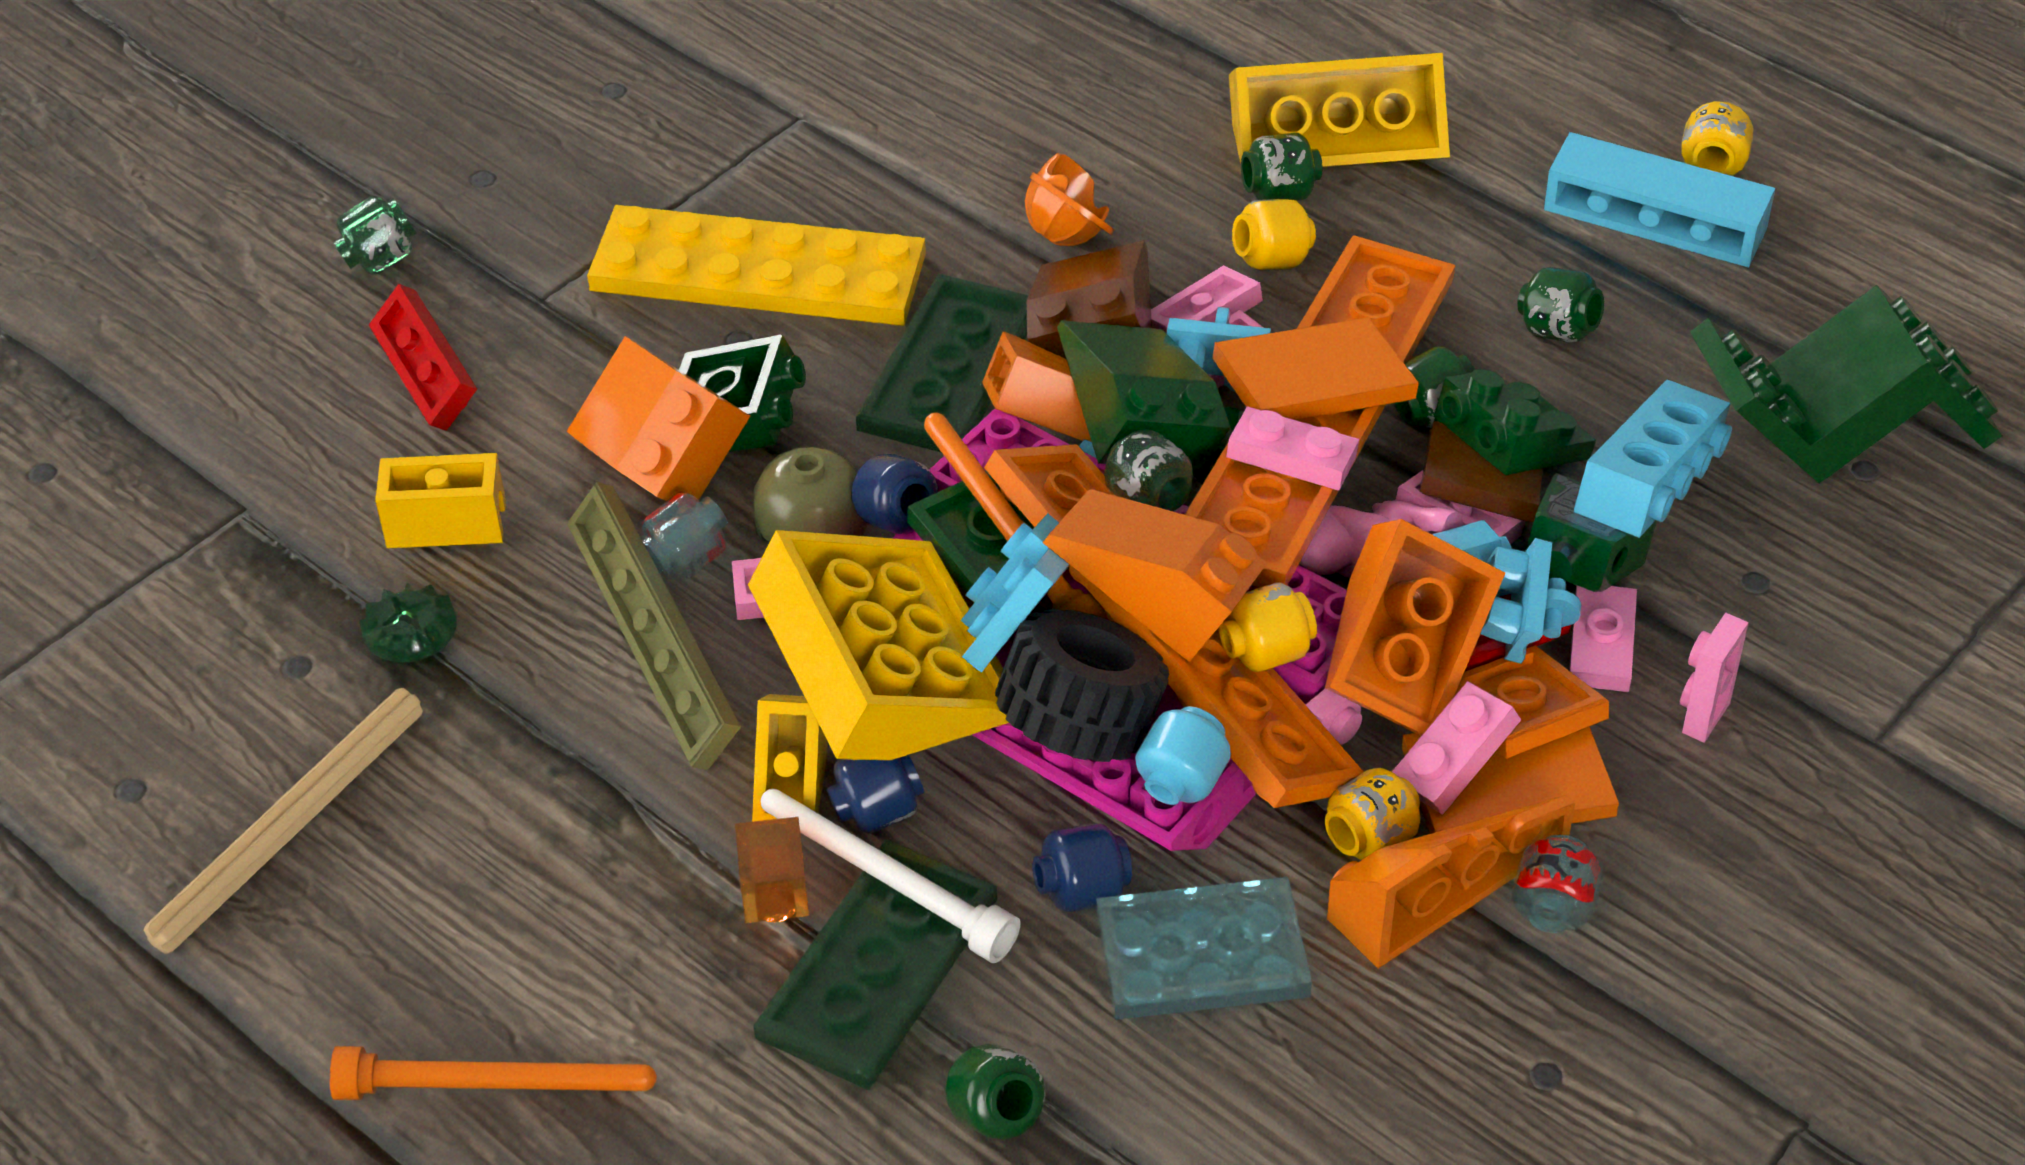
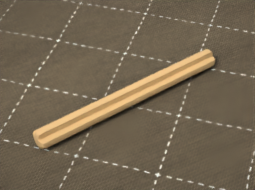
M404 688L396 689L145 925L144 932L148 937L147 940L164 954L172 953L422 715L423 710L420 706L421 701L419 698Z

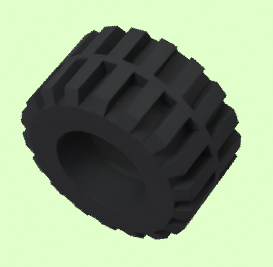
M1049 609L1044 610L1043 613L1034 612L1020 623L996 688L995 696L998 698L996 704L999 710L1007 715L1006 720L1013 727L1021 730L1023 735L1032 741L1038 742L1050 750L1082 760L1092 759L1098 762H1110L1111 759L1124 760L1130 758L1131 753L1136 754L1146 738L1168 684L1169 670L1168 666L1162 662L1163 657L1150 647L1144 639L1127 628L1093 614L1067 609L1066 611Z

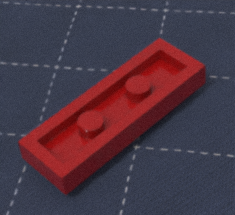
M398 284L369 323V327L428 424L447 431L478 389L416 290Z

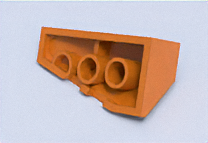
M1567 795L1379 848L1359 862H1348L1330 880L1327 920L1379 969L1520 875L1524 867L1536 863L1538 857L1545 854L1537 851V845L1536 853L1533 850L1532 855L1535 841L1549 838L1548 842L1552 847L1568 843L1575 802Z

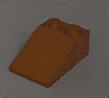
M1145 240L1041 265L1027 298L1028 342L1066 359L1057 329L1061 320L1152 328L1148 249Z

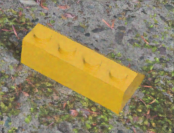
M1443 53L1238 67L1229 74L1232 126L1240 164L1243 152L1249 151L1252 142L1256 138L1287 133H1300L1308 140L1311 149H1318L1323 167L1450 157Z

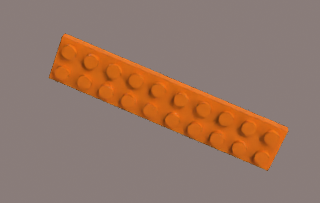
M1353 235L1297 329L1369 317L1399 358L1405 363L1412 358L1453 282L1456 265ZM1385 405L1304 418L1296 421L1316 427H1328L1340 434L1359 439L1357 458ZM1227 443L1185 515L1220 524L1229 533L1238 534L1251 543L1257 555L1267 563L1252 583L1253 586L1261 588L1280 582L1288 585L1339 490L1227 458Z

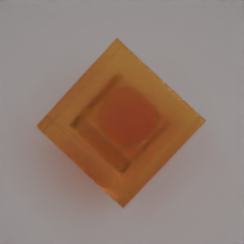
M799 817L736 823L738 865L745 923L761 921L782 922L789 918L809 916Z

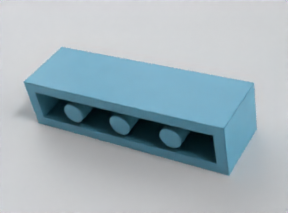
M1569 132L1549 169L1544 210L1749 268L1768 227L1775 188Z

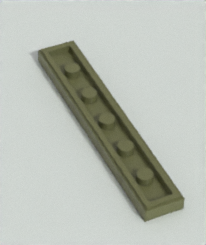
M596 482L567 525L691 767L709 770L741 726L617 492L612 485Z

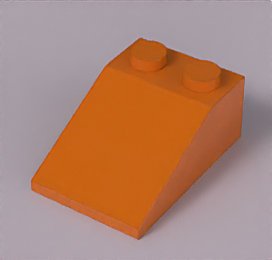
M625 336L566 432L614 469L656 497L668 501L677 493H688L689 503L694 509L750 418V415ZM680 499L673 501L671 504L674 505Z
M1089 489L1042 542L1188 662L1191 661L1229 616L1267 564L1257 555L1256 550L1249 541L1238 534L1229 533L1220 524Z
M1403 519L1372 525L1349 579L1325 688L1422 736L1454 698L1505 576V572Z

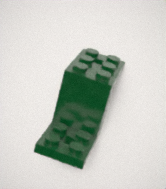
M1875 285L1772 363L1762 354L1753 359V351L1736 330L1732 329L1726 334L1709 318L1690 331L1734 409L1819 484L1933 401L1983 449H1986L2003 436L1991 418L1992 415L1998 412L1997 407L1978 384L1973 387L1972 382L1968 378L1973 371L1961 354L1953 346L1948 349L1945 341L1928 321L1923 323L1919 315L1902 295L1893 301L1878 285Z

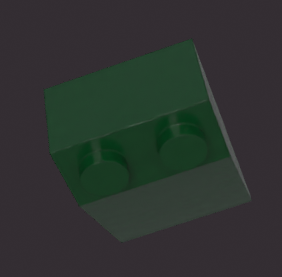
M1061 320L1057 329L1098 464L1124 465L1125 462H1128L1127 466H1133L1137 455L1143 450H1148L1152 446L1167 449L1165 447H1171V445L1166 443L1169 440L1183 451L1179 455L1181 458L1178 456L1174 457L1170 453L1163 454L1162 457L1166 463L1159 462V466L1155 465V468L1201 471L1231 428L1216 382L1162 329ZM1143 434L1150 436L1151 439L1144 437L1132 438V436ZM1148 439L1149 445L1144 447L1140 445V442H1137ZM1123 445L1122 463L1120 464L1117 462V452L1119 447ZM1127 451L1133 454L1131 460H1123ZM1153 454L1144 461L1143 467H1149L1148 460L1151 458L1159 460V456Z

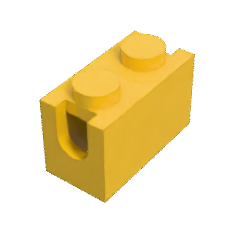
M497 453L380 458L375 502L386 548L503 543L504 532L500 512H505L506 498Z

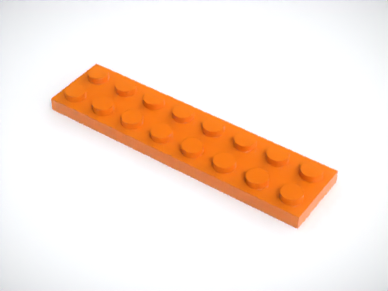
M1077 444L994 450L984 467L1000 486L1003 496L1018 507L1034 528L1047 513L1060 522L1089 489L1124 498ZM1068 566L1072 577L1087 588L1104 608L1105 615L1110 621L1139 635L1163 657L1162 662L1168 666L1169 670L1168 685L1177 694L1180 704L1183 707L1191 706L1207 711L1222 723L1225 728V737L1230 744V758L1252 782L1254 791L1262 799L1269 802L1273 808L1329 798L1338 787L1364 772L1274 668L1262 672H1254L1248 669L1239 657L1231 659L1222 645L1219 627L1191 661L1188 662L1072 566Z

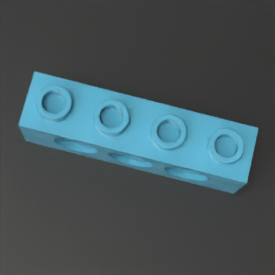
M1667 379L1587 461L1573 512L1640 538L1655 520L1660 522L1665 520L1675 498L1679 500L1684 499L1693 478L1701 479L1704 476L1712 457L1720 458L1732 432V426L1725 424L1731 403Z

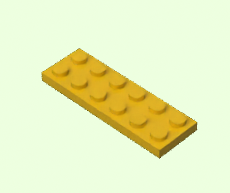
M615 205L587 277L589 290L595 292L905 326L925 259L926 246L925 238L651 209L639 206Z

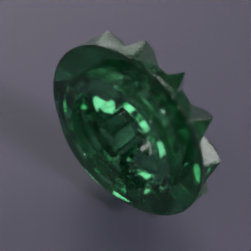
M407 582L402 592L393 593L383 589L381 601L366 603L365 618L359 622L363 641L372 653L389 661L412 662L434 655L449 643L456 631L457 616L449 595H438L431 584L420 590H415ZM407 614L412 619L417 617L419 629H416L413 624L409 625L404 620L398 622V616Z

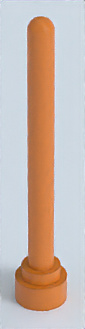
M940 413L928 415L924 421L926 432L1008 541L1024 522L945 416ZM1063 575L1059 577L1047 592V596L1053 602L1052 609L1080 611L1107 619L1104 609L1093 595L1084 594L1081 589H1073Z
M335 1046L330 1065V1092L333 1100H362L364 1094H375L377 1087L647 1091L653 1088L657 1080L655 1070L646 1064L378 1060L377 1053H366L364 1046Z

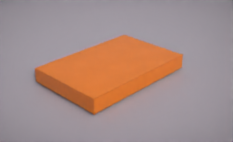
M1369 317L1214 343L1212 359L1246 407L1273 411L1282 417L1292 420L1416 399L1419 382Z
M1589 726L1508 759L1495 751L1443 815L1421 801L1420 806L1429 833L1432 834L1565 795L1575 802L1572 823L1616 817L1619 802ZM1416 733L1403 735L1402 751L1404 757L1420 739V735Z

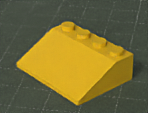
M785 530L775 531L748 586L836 759L894 760L1009 723L1006 720L1007 715L1002 713L996 704L998 698L995 696V692L1003 671V667L995 656L982 672L962 658L976 640L975 637L967 632L969 627L961 622L969 608L931 541Z

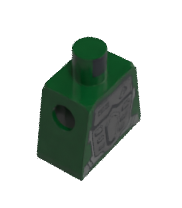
M1556 473L1536 512L1526 550L1535 538L1552 542L1549 579L1561 578L1565 582H1570L1590 591L1603 592L1643 566L1657 520L1638 538L1574 513L1581 482Z

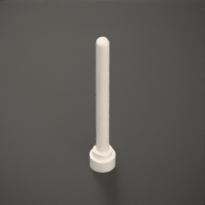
M769 789L762 795L761 806L764 811L962 930V937L968 941L969 949L991 963L999 962L1015 943L1020 930V919L997 905H992L988 908L983 904L975 908L777 789Z

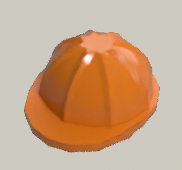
M1056 153L1044 164L1037 174L1032 173L1030 176L1032 180L1025 197L1026 215L1032 228L1050 242L1059 246H1074L1087 242L1101 230L1110 235L1115 231V229L1104 222L1108 216L1109 208L1107 206L1095 207L1094 180L1073 159L1067 155Z

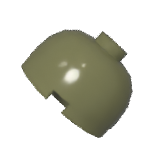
M819 447L795 448L778 455L765 467L754 488L753 506L756 533L760 539H762L763 535L769 542L776 530L863 536L868 523L856 512L852 501V484L857 470L845 457L833 450Z

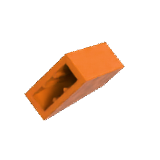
M1003 331L982 381L995 409L1081 441L1085 439L1092 442L1067 359Z

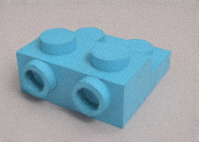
M1048 513L1033 530L1023 523L1000 551L1009 560L997 574L988 567L965 595L974 604L961 619V622L969 627L967 632L975 637L976 640L962 658L980 672L987 667L1014 635L1020 623L1027 619V616L1031 614L1069 566L1066 561L1042 543L1059 524Z

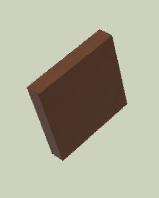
M1433 421L1428 438L1419 492L1522 521L1534 522L1539 507L1543 468L1504 475L1441 422Z

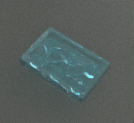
M1288 877L1097 898V919L1115 1020L1311 997L1312 980Z

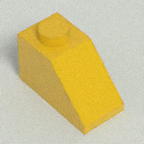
M769 694L758 700L752 825L790 827L763 810L761 797L769 789H777L816 813L819 811L827 762L828 741L805 696Z

